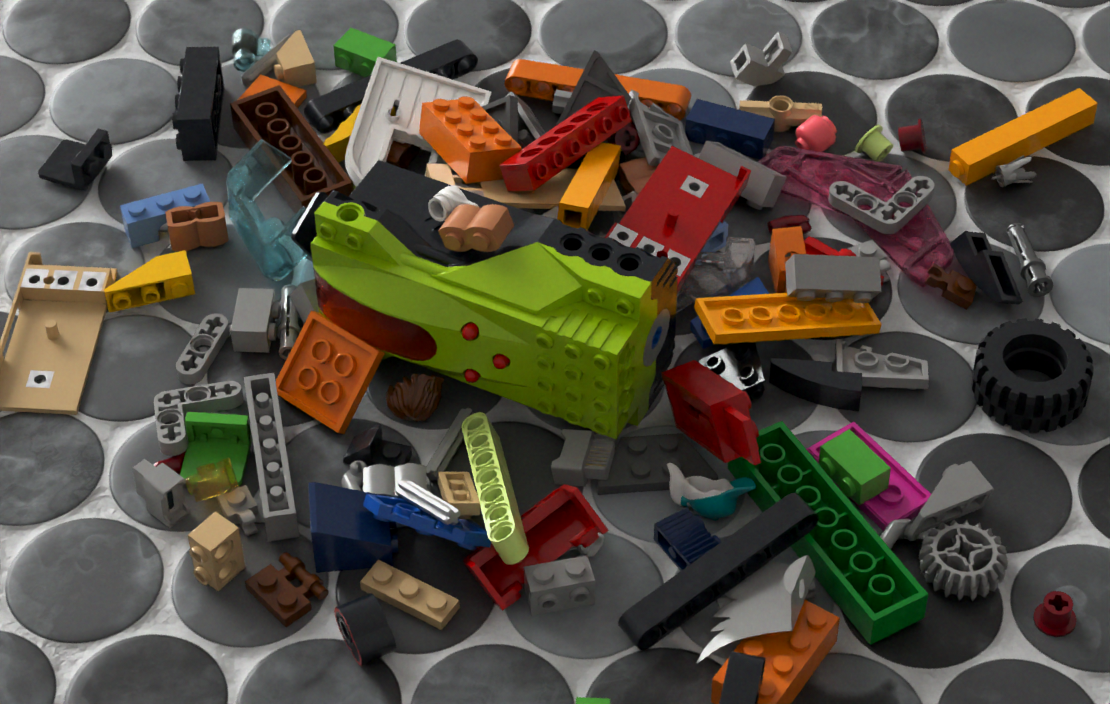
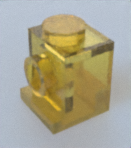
M230 457L223 458L216 463L217 467L214 462L196 468L197 473L186 477L188 492L190 495H194L196 502L230 493L239 487Z

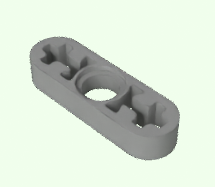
M215 313L206 316L176 362L178 379L182 383L196 384L204 378L230 334L228 319L224 315ZM202 345L211 347L206 352L196 351V348Z

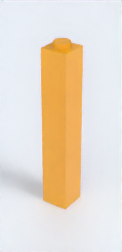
M1078 88L951 149L948 170L967 186L994 173L996 166L1009 164L1023 155L1026 157L1094 124L1098 103Z
M602 142L587 152L559 202L557 219L563 224L573 228L581 227L588 230L613 179L618 173L621 146Z

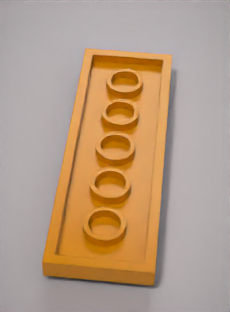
M787 293L696 298L694 309L713 344L724 345L728 343H754L758 341H782L850 335L863 336L866 334H879L882 325L869 303H855L854 299H843L840 302H827L825 298L798 301L797 297H787Z

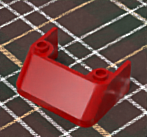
M564 484L520 515L529 546L527 556L520 562L509 565L505 564L492 543L491 547L479 546L462 561L488 596L502 611L522 596L519 591L523 588L522 585L524 584V567L555 561L573 546L582 545L583 548H586L599 538L598 532L605 534L609 531L578 488Z

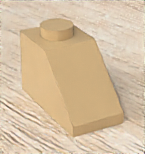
M301 30L295 31L277 52L278 64L274 65L276 78L278 81L282 80V82L296 87L317 83L315 62Z

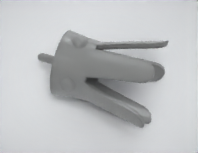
M1023 155L1009 164L996 166V176L992 177V180L997 179L1001 187L1011 183H1032V181L1024 179L1034 178L1036 173L1032 171L1025 172L1024 168H1020L1031 161V157L1024 158Z

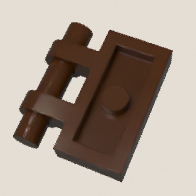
M284 552L279 557V562L284 566L283 569L278 571L272 564H269L247 579L245 585L246 589L285 627H288L312 610L311 602L308 600L310 597L315 595L319 600H323L328 596L329 591L323 586V580L319 576L311 574L305 569V563L301 559L293 557L288 552ZM295 578L302 583L298 588L290 583Z

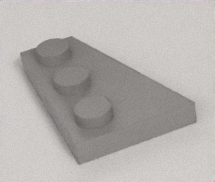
M836 339V371L862 373V386L907 388L912 390L928 389V361L893 352L885 356L873 353L872 347L862 345L860 349L846 346V341Z

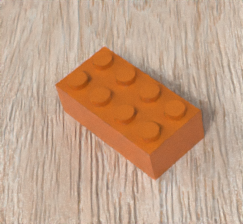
M463 96L457 100L435 99L433 102L422 103L419 134L466 184L504 179L499 165L522 150V147L473 98Z
M805 600L793 631L768 633L742 639L733 652L765 658L764 674L757 704H791L837 642L840 617ZM729 658L712 679L711 702L713 704H719Z

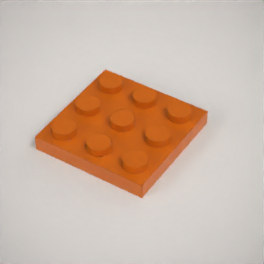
M311 310L276 379L277 394L335 432L345 434L385 352L329 320L319 312Z

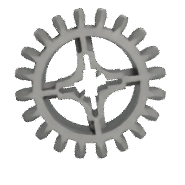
M953 519L950 526L941 523L938 529L932 528L928 536H925L919 552L921 573L925 574L926 583H933L934 591L945 590L946 597L952 593L957 595L959 601L963 595H968L972 601L977 594L985 598L989 590L995 592L998 584L1002 583L1005 577V570H1007L1008 565L1006 546L1001 545L1000 537H992L991 528L982 530L980 522L976 526H971L968 520L963 524H958Z

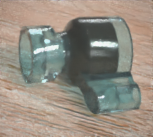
M240 29L232 35L234 67L238 71L245 72L255 63V56L263 57L271 50L270 39H260L252 30Z

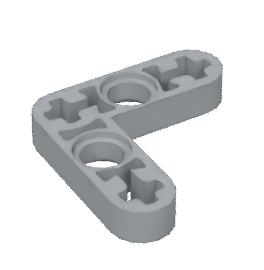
M916 176L908 181L887 202H884L849 182L837 181L831 184L829 188L828 201L833 207L884 234H894L932 200L935 184L933 180L926 176ZM907 202L912 206L908 208L901 207L898 203ZM868 205L872 209L862 210L858 208V206Z
M224 381L168 390L157 394L153 402L161 453L168 456H176L187 449L188 442L184 420L187 412L210 413L240 406L243 403L241 385L235 381ZM169 437H176V438H175V440L170 441V438H169Z

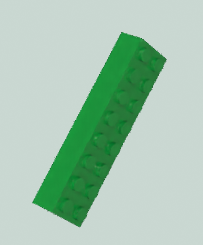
M783 421L759 431V437L756 440L761 463L753 465L743 457L728 462L727 469L735 479L748 477L754 481L756 488L747 492V494L762 512L791 493H798L818 514L819 521L815 528L790 547L799 558L806 555L810 557L816 572L815 578L870 645L925 618L928 593Z

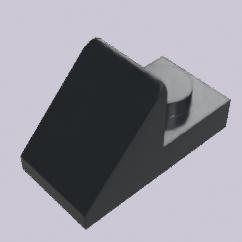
M378 424L354 436L343 458V463L351 465L354 461H363L367 467L376 464L397 467L409 463L412 456V447L383 440L381 424Z

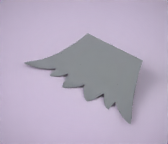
M808 555L801 557L791 565L771 560L744 579L746 582L737 584L726 592L725 596L736 600L725 605L713 617H728L730 619L719 623L711 630V632H722L708 643L696 664L717 649L740 639L768 633L793 631L816 573Z

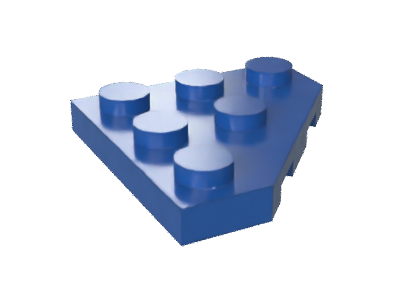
M366 494L363 506L371 511L373 517L377 520L384 522L394 521L415 528L416 532L423 535H436L458 542V545L465 549L476 550L477 546L491 547L487 531L471 519H458L459 522L456 525H446L403 498Z

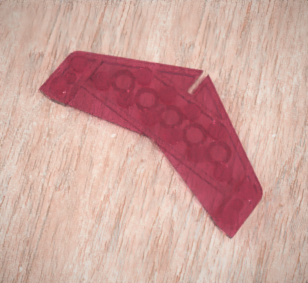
M789 146L777 147L758 161V163L787 177L781 193L847 216L849 215L833 207L828 201L829 188L834 182H849L887 202L912 179L907 169L902 172V166ZM907 202L898 203L901 207L908 208L912 206ZM928 204L894 234L881 233L851 217L908 278L922 288L927 285L924 282L930 275L927 272L933 264L945 270L953 262L954 251L950 241ZM868 205L858 206V208L862 210L872 209Z

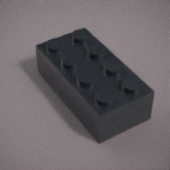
M186 47L185 58L180 59V72L182 76H178L177 80L178 92L180 93L175 95L177 113H173L172 117L173 129H178L176 147L177 150L182 151L183 161L216 160L225 89L219 47Z

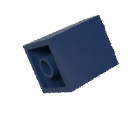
M318 482L308 483L310 529L316 573L372 568L378 560L393 566L392 553H399L397 533L391 534V528H396L397 524L394 521L384 522L375 519L373 513L363 506L366 494H379Z

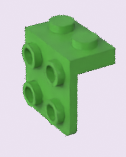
M187 412L185 425L188 447L180 472V476L186 481L185 484L240 486L243 482L252 443L249 416Z

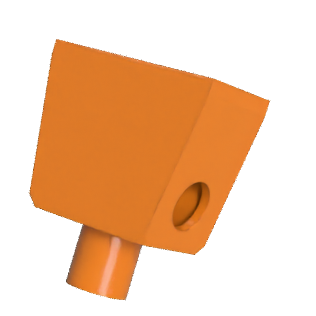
M801 226L772 229L768 264L776 293H787L785 262L790 257L785 256L788 253L791 256L794 254H806Z

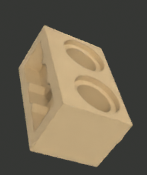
M216 511L188 534L189 553L194 565L193 573L201 584H208L219 591L246 568L239 527Z

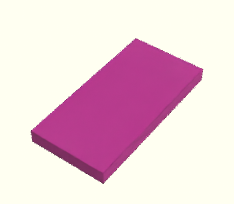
M855 422L848 424L806 449L819 464L820 446L850 429L891 468L888 489L861 505H858L849 497L883 531L893 520L907 518L912 520L917 517L931 495L926 488Z

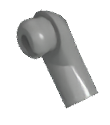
M363 461L351 463L350 470L344 474L341 481L343 488L362 491L363 468L367 467Z
M907 518L891 521L880 537L891 549L897 539L906 537L908 540L913 541L917 539L919 534L911 537L908 531L913 524V520Z

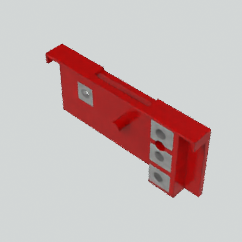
M671 146L619 224L615 222L604 238L610 237L625 246L638 247L656 257L661 258L664 256L676 262V266H678V273L676 275L678 277V293L692 272L697 257L720 222H724L747 186L751 170L741 166L738 176H734ZM690 186H695V187H697L699 190H698V191H693V190H691L689 187H690Z

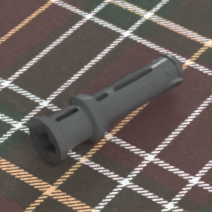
M1013 223L1007 228L1006 234L1021 264L1019 271L1021 277L1028 283L1027 291L1033 297L1045 296L1053 288L1052 279L1045 273L1046 265L1043 260L1037 258L1024 226L1021 223Z

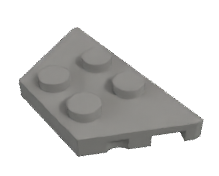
M631 90L629 95L632 99L628 105L648 165L658 166L671 146L693 155L682 122L667 114L654 103L650 108L639 101V93Z

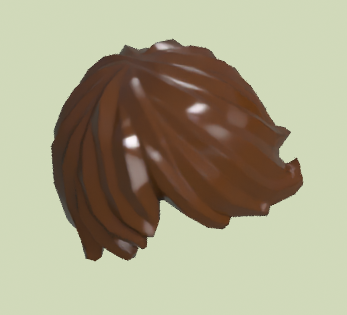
M414 373L411 380L403 376L404 383L397 382L394 386L389 385L386 392V403L391 412L400 419L418 422L428 419L437 409L442 397L441 388L444 378L436 377L435 375H425L424 373L419 375Z

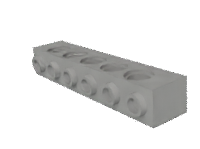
M274 373L244 377L267 540L270 542L299 537Z

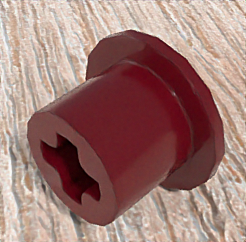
M918 119V125L898 127L899 143L902 152L922 149V153L926 154V139L922 119Z
M630 122L607 138L605 142L621 146L624 155H628L636 150L640 138L635 124Z
M1060 591L1048 593L1044 597L1043 603L1039 604L1034 611L1033 620L1036 627L1044 634L1053 637H1062L1070 634L1074 630L1077 621L1076 615L1072 610L1074 604L1071 597Z

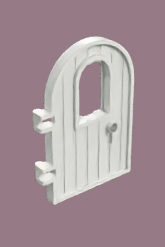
M377 57L345 154L346 170L353 184L357 187L378 160L386 162L393 140L400 143L414 144L423 150L430 151L431 156L428 164H447L419 134L422 103L433 102L435 99L457 100L460 97L466 96L473 98L480 106H484L489 102L491 91ZM393 105H398L396 116H391Z

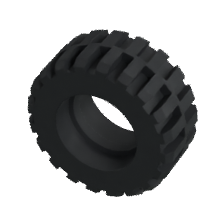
M1027 318L1017 319L1015 323L1011 321L1005 322L1000 325V329L995 327L989 331L987 336L980 341L976 351L971 386L977 404L983 406L982 410L989 417H995V421L1002 426L1007 424L1012 426V430L1019 432L1021 429L1029 430V433H1039V430L1051 432L1056 430L1057 426L1062 428L1070 424L1072 420L1079 417L1086 406L1094 371L1091 353L1086 350V345L1080 338L1075 339L1076 335L1069 329L1063 330L1060 324L1054 322L1051 324L1044 323V319L1035 318L1034 321H1027ZM1019 369L1036 370L1048 375L1053 380L1044 382L1029 381L1018 377L1011 371Z

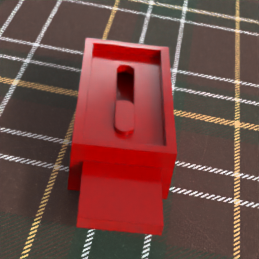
M696 360L662 372L677 429L724 463L739 457H743L753 465L761 463L756 440L759 437V431L755 422L751 420L749 409L752 408V405L745 391L740 390L733 383L726 381Z

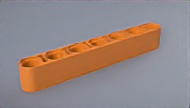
M518 59L512 63L504 85L509 92L512 91L515 95L553 101L556 89L568 92L574 91L584 69ZM615 74L628 94L631 90L638 92L639 101L650 108L654 103L678 120H682L685 117L691 99V92L686 87Z

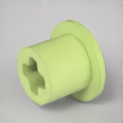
M876 125L860 139L855 151L857 153L865 152L875 163H878L890 153L893 144L881 134L883 127Z

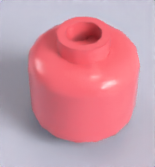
M813 115L796 129L797 140L795 144L803 154L810 153L813 156H819L835 143L837 129L828 117Z

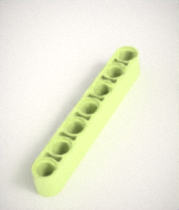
M477 412L468 416L463 421L461 428L489 540L503 562L508 565L515 564L527 556L529 546L500 438L485 413Z

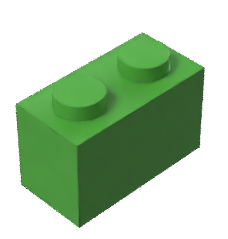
M350 28L333 45L335 66L363 77L372 74L377 57L397 62L396 44Z
M850 429L820 446L819 465L840 487L844 495L851 497L858 505L888 489L891 468Z

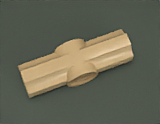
M782 95L772 97L769 101L740 100L739 110L775 119V132H785L791 126H800L813 115L822 117V104L795 103L789 97Z

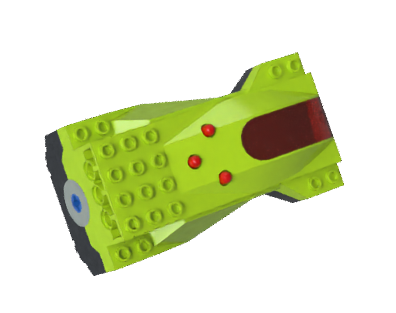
M380 160L376 162L349 197L333 190L314 213L317 236L310 244L319 313L363 341L385 352L382 360L391 356L401 358L534 408L544 414L563 418L573 425L590 428L600 435L616 440L627 423L636 426L640 424L664 386L662 372L667 371L671 364L676 335L678 278L676 275L678 273V266L671 259L664 256L661 258L656 257L641 248L625 246L613 238L599 237L584 228H573L563 224L558 219L533 214L461 188L459 189L464 193L467 200L477 204L480 208L490 204L507 207L514 227L499 249L492 252H481L472 248L463 252L446 249L438 231L445 221L439 222L432 218L428 210V203L440 190L452 185Z

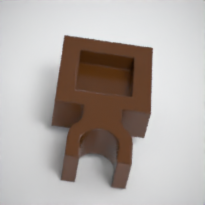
M933 264L928 269L927 273L930 275L924 283L933 288L942 289V297L967 310L974 299L977 287L975 283L953 269L949 274L936 264Z

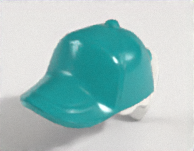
M667 464L670 472V495L673 502L679 506H690L700 516L715 521L734 514L738 496L756 488L754 481L748 477L738 478L731 482L726 478L711 480L702 476L685 478L675 464Z

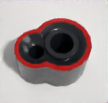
M368 593L334 609L341 635L360 666L396 651L395 639L385 614L372 593Z

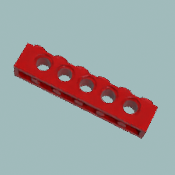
M610 96L596 98L501 163L499 166L507 191H534L629 124L631 118L625 97Z

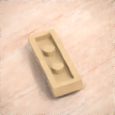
M438 472L437 484L442 499L460 511L461 515L458 519H469L472 515H480L481 506L470 473Z
M380 560L373 565L360 581L361 590L372 593L375 597L440 630H443L460 608L459 599Z

